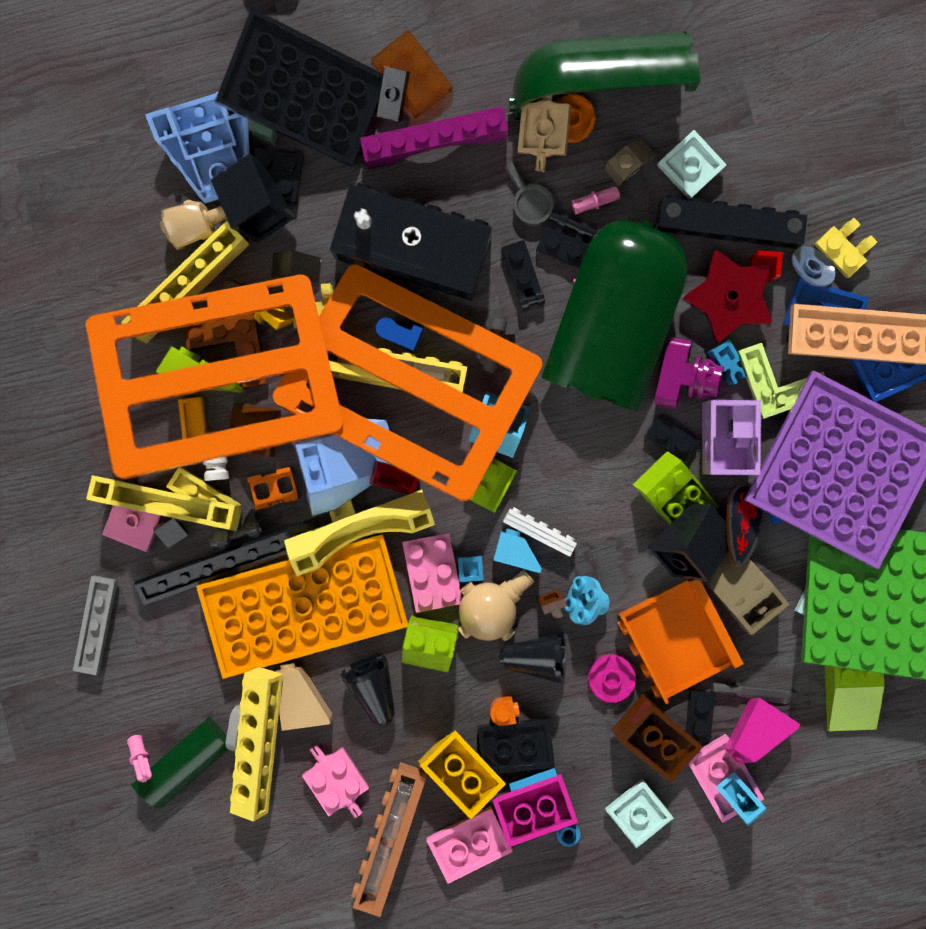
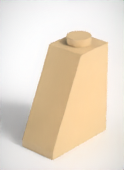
M295 663L280 665V668L275 672L283 674L279 707L282 731L330 724L333 719L332 712L303 666H295Z

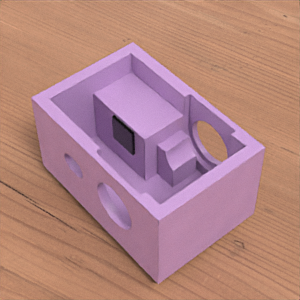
M710 400L703 402L702 474L760 475L761 400ZM754 442H755V444H756V456H755V459H754V455H753Z

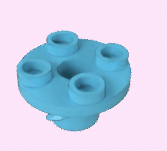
M577 576L573 580L568 597L565 598L567 607H564V610L568 611L569 617L574 623L589 625L598 615H604L608 611L610 600L608 595L602 591L601 585L595 578Z

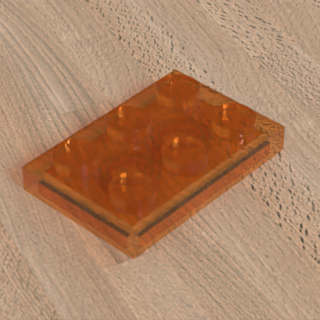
M407 30L371 58L373 65L382 74H384L385 66L410 72L404 105L414 118H417L453 90L451 83L410 30Z

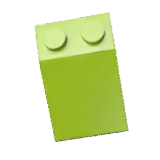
M825 666L827 730H877L884 692V674Z

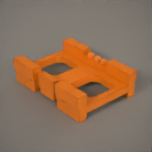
M291 467L276 470V473L264 476L260 474L247 478L255 510L300 498ZM289 477L292 482L293 491L281 494L277 482L281 478ZM266 483L270 497L258 500L254 488L258 484Z

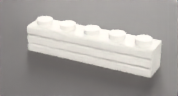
M509 508L503 520L504 523L569 557L571 556L577 544L574 542V538L569 535L564 537L560 535L561 531L555 528L551 530L547 528V524L541 521L540 523L535 522L534 517L528 514L525 517L521 514L522 511L513 508V510Z

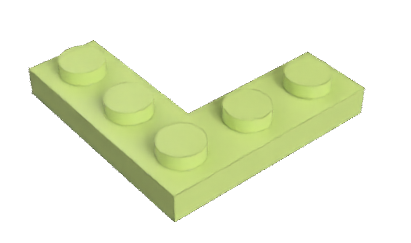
M762 343L737 351L741 358L742 368L746 372V379L753 399L761 400V419L790 410L807 378L778 388Z

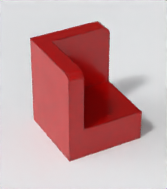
M759 250L751 256L750 266L770 265L771 269L766 282H773L781 276L783 253Z

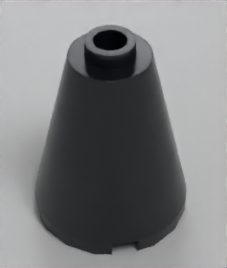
M554 634L507 644L504 650H500V664H504V668L510 671L556 683H563L566 673V654H564V649L561 646H566L564 634Z
M370 655L351 663V669L347 673L344 669L341 677L374 724L386 725L392 721L395 715L389 664L384 655H381L382 659H377L375 655Z

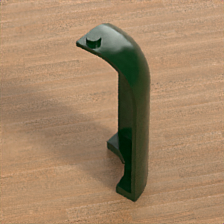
M687 31L548 42L532 51L521 63L514 80L513 97H509V112H514V120H519L520 111L526 104L542 97L563 93L685 85V92L696 91L701 78L698 55L691 51V47H694V40L691 34H687Z
M617 220L606 225L596 234L582 260L545 365L542 379L564 388L569 387L578 390L583 395L597 400L601 398L613 402L612 404L635 411L639 410L686 282V257L676 239L654 229L656 224L642 220L641 224L628 220Z

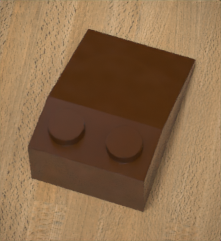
M644 694L638 698L611 729L624 746L670 783L675 780L703 748L697 740Z

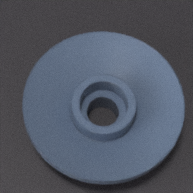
M808 246L799 247L794 251L792 264L802 279L818 287L828 286L834 281L835 269L833 264L822 252Z

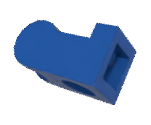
M388 317L380 319L376 324V332L380 338L415 353L423 334V328L413 325L412 330H408L396 325L395 321Z

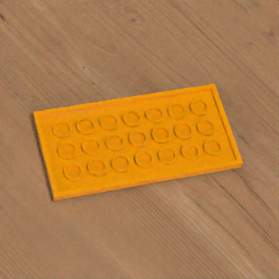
M384 534L351 542L335 552L320 568L296 576L290 560H286L196 586L222 679L242 674L258 667L263 668L408 626L407 616Z

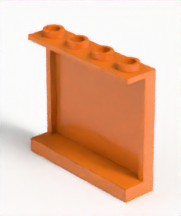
M685 579L618 614L621 621L617 623L623 635L628 633L632 641L628 645L634 656H640L643 663L639 666L646 678L650 676L654 684L650 687L656 699L661 698L665 704L669 703V697L730 666L737 668L744 664L702 582L699 580Z

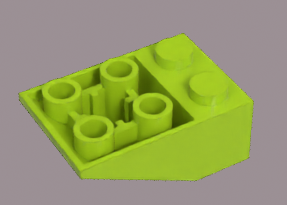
M182 346L180 349L171 347L156 372L164 373L210 362L203 359L200 362L201 356ZM241 383L210 389L213 391L239 393L245 391V389L239 386Z
M668 451L633 484L645 500L669 524L676 520L692 504L708 503L716 509L719 507L686 465Z

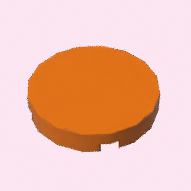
M575 93L557 98L555 103L571 105L568 143H578L586 139L592 132L596 121L595 111L591 102L584 96Z

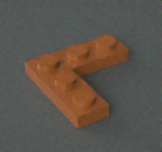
M254 313L183 327L186 346L189 350L234 342L237 357L262 352ZM262 378L243 382L242 385L243 388L268 384V379Z

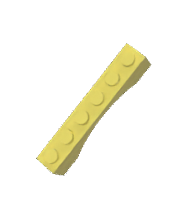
M93 475L86 500L237 531L242 507L171 493Z
M420 490L284 540L290 563L296 576L320 568L339 549L362 537L384 532L415 533L434 526L435 523L423 491Z

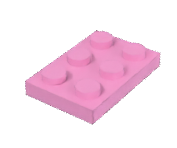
M450 533L403 541L402 544L416 613L459 605L462 594L460 592V583Z
M726 734L703 746L688 764L722 823L738 814L716 788L731 773L735 772L759 801L764 800L746 766L734 761L730 757L731 754L724 750L729 741V737Z
M492 806L479 811L472 819L467 817L428 836L426 840L448 884L513 852L512 847H508L502 827Z

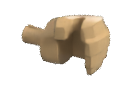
M186 200L182 205L161 210V221L159 224L168 241L173 244L176 250L185 249L186 245L200 239L207 240L217 230L215 224L227 220L222 206L209 211L202 202Z

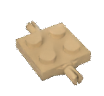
M552 95L542 97V101L528 103L521 110L518 153L536 156L535 171L545 172L546 157L553 155L567 156L571 105L553 102Z

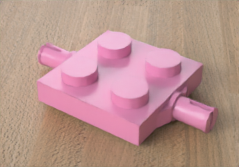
M316 744L310 751L317 762L302 777L328 817L337 810L347 807L353 818H357V816L362 814V811L355 800L369 789V785L344 747L333 754L325 756L318 744Z

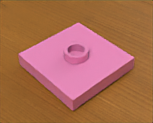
M113 505L102 535L148 552L155 537L153 528L160 524L162 515Z

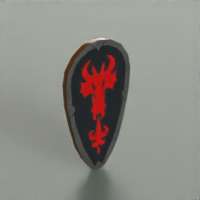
M745 482L733 487L727 501L725 520L727 544L732 563L736 567L743 566L754 552L765 518L764 510L744 501L752 485Z

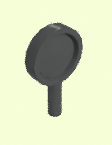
M509 163L505 166V170L518 189L513 201V211L516 218L527 226L544 224L550 218L553 211L554 200L551 193L539 184L526 185L513 163Z

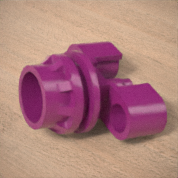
M670 337L654 404L677 409L682 387L689 388V398H693L695 394H697L698 399L707 397L717 398L722 383L724 366L716 365L710 359H706L704 363L701 356L697 357L695 364L688 363L692 341Z

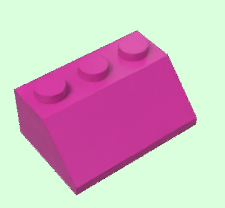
M561 774L492 798L508 847L578 823Z

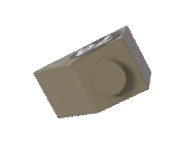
M639 138L625 146L612 157L604 170L621 187L657 155L642 138Z

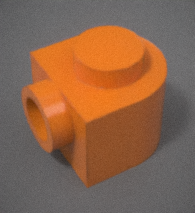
M512 696L499 697L491 703L490 716L493 722L500 726L516 724L515 717H520L518 702L513 703Z

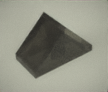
M294 250L273 253L271 277L285 278L305 275L310 281L319 282L321 258Z

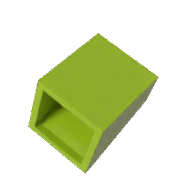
M411 615L403 646L402 663L449 672L458 625Z

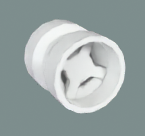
M227 457L203 462L206 466V472L204 473L205 481L229 479V472L226 470Z

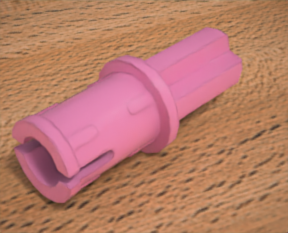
M615 186L596 193L591 191L589 195L571 200L573 211L577 215L594 208L598 210L601 205L619 200L620 193Z
M134 735L127 740L131 754L129 760L130 764L134 766L137 781L143 783L147 782L152 776L148 763L150 756L145 751L143 737L141 735Z

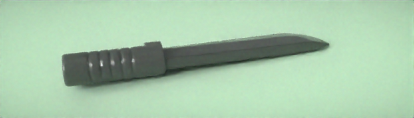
M722 683L711 684V691L714 693L734 694L735 697L749 699L761 698L764 701L779 704H788L797 695V692Z

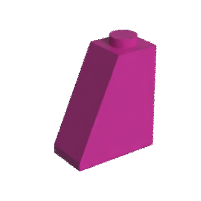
M761 698L749 699L724 750L731 754L730 757L740 764L755 763L799 729L801 724Z

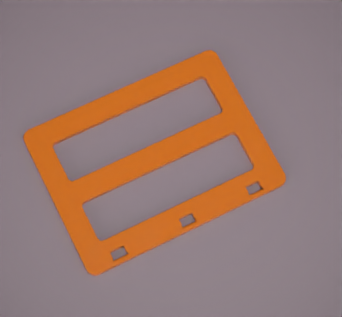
M349 266L319 315L327 353H331L477 428L480 433L461 466L454 465L341 405L339 406L343 426L340 431L332 434L460 501H469L475 494L542 368L541 358L362 266ZM362 295L511 370L512 374L496 404L490 407L343 332L341 326L357 299ZM305 370L284 374L273 393L275 403L295 415L306 413L298 409L302 402L313 407V410L315 409L312 391L307 388L309 378ZM369 437L381 443L378 450L365 444ZM436 472L449 478L447 485L432 479Z
M295 275L93 315L86 321V330L112 468L115 475L119 478H131L328 435L342 429L343 419L310 279L305 275ZM283 285L284 292L269 295L268 288ZM207 300L208 307L194 310L192 303ZM287 306L293 309L300 338L298 345L130 380H123L116 346L119 340ZM130 316V323L117 325L115 318ZM305 370L308 374L315 409L312 412L145 448H136L129 414L131 406Z

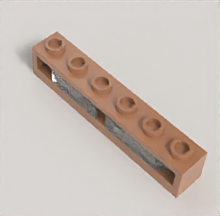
M400 762L398 770L394 768L392 770L389 783L393 785L391 791H386L381 806H384L385 809L383 815L378 814L374 829H377L376 837H370L366 852H369L370 855L368 861H362L359 875H362L360 884L355 882L351 898L355 899L354 909L381 917L426 780L427 773L423 769Z

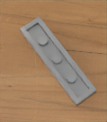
M91 576L73 671L91 675L100 674L118 582L116 579Z

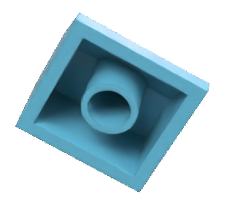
M486 391L482 403L492 407L500 396ZM522 404L497 451L498 453L513 458L531 407ZM472 428L468 438L469 442L475 443L480 433L477 428Z

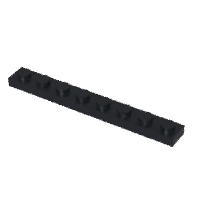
M316 517L142 578L135 581L134 587L144 605L192 589L197 585L211 582L288 555L284 540L319 528V522Z

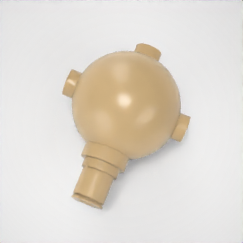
M523 569L512 580L504 581L500 585L481 583L474 586L472 582L467 583L460 590L464 596L459 605V618L462 624L458 627L459 632L466 639L470 636L484 641L502 638L503 641L510 639L515 633L512 629L516 619L515 603L521 599L520 596L535 581Z

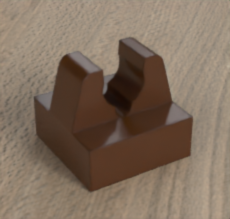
M560 589L537 596L544 615L551 613L554 621L563 618L561 609L567 607V604Z

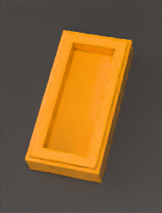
M204 397L178 399L182 438L187 439L208 434Z

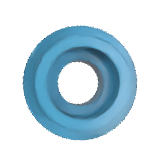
M573 824L557 830L556 836L563 846L571 847L578 843L581 833L579 827ZM571 830L572 835L567 837L564 835V832Z

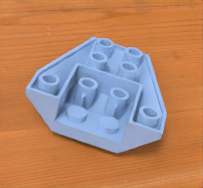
M368 419L389 430L387 420ZM334 434L292 442V445H295L307 488L306 496L312 516L337 509L371 486L369 482L375 460L387 463ZM371 437L365 442V444L377 450L381 444Z

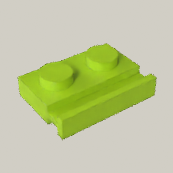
M493 458L475 494L470 500L495 513L517 470Z

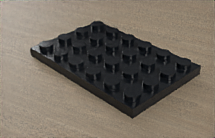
M251 7L214 103L352 167L361 146L360 138L365 136L380 98L384 74Z

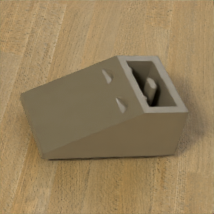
M729 551L723 557L710 582L704 581L743 631L751 636L790 605L750 559L743 566L736 567L732 563Z

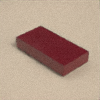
M375 460L369 484L412 494L416 492L419 479L391 464Z

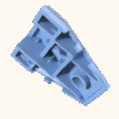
M218 92L145 114L154 139L164 149L173 164L181 171L186 181L204 204L218 200L211 179L217 176L220 171L236 163L241 157L249 154L248 118L214 103Z

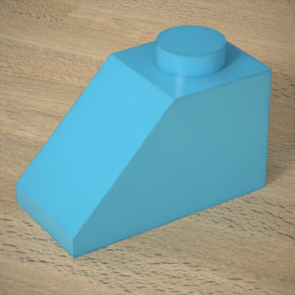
M509 528L506 529V532L500 531L493 560L541 573L542 568L524 537L520 536V532Z

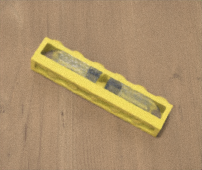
M379 348L380 351L463 393L467 367L463 366L462 363L450 361L449 363L439 362V359L434 357L421 359L416 358L411 353L399 355L392 353L389 349ZM327 353L334 378L399 389L331 353Z

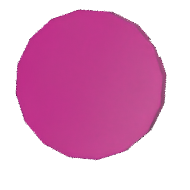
M615 654L603 655L596 659L589 669V687L594 695L604 702H622L635 689V670L630 662L622 656Z

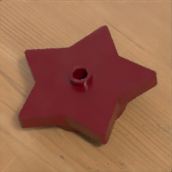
M716 250L712 253L706 280L686 294L682 300L705 314L716 343L721 342L740 325L771 324L772 318L762 296L771 266L740 267ZM729 292L734 294L735 300H731L728 297Z

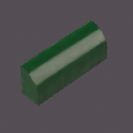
M209 716L150 767L152 776L147 782L142 783L136 780L131 784L132 788L152 807H164L228 751L226 748L227 735Z

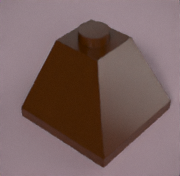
M233 403L230 429L279 419L281 417V410ZM276 446L245 453L275 457Z

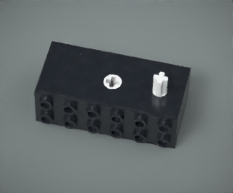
M357 183V186L350 184L331 243L330 252L337 261L350 265H359L373 272L472 302L491 241L492 227L488 226L489 223L484 220H467L463 214L451 212V214L441 212L442 209L435 205H428L427 207L418 205V201L412 198L405 197L404 200L395 198V195L389 191L381 190L380 193L372 191L371 187L366 184Z

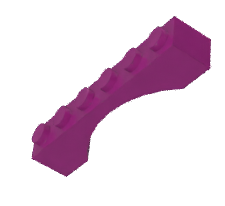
M503 106L362 137L360 140L368 170L389 166L410 156L438 148L464 144H487L507 139L508 127Z

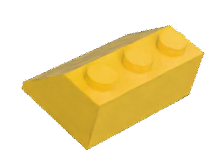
M455 730L437 742L418 761L421 768L470 819L506 784Z

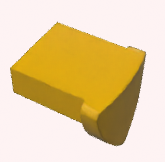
M284 307L254 313V318L260 325L267 321L276 330L292 324L295 318Z

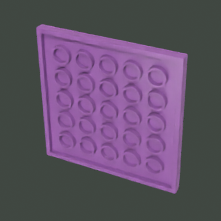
M813 370L809 373L760 468V475H756L744 501L875 569H879L926 478V428Z

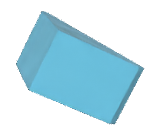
M735 772L731 773L716 786L718 791L748 826L767 811L765 806Z

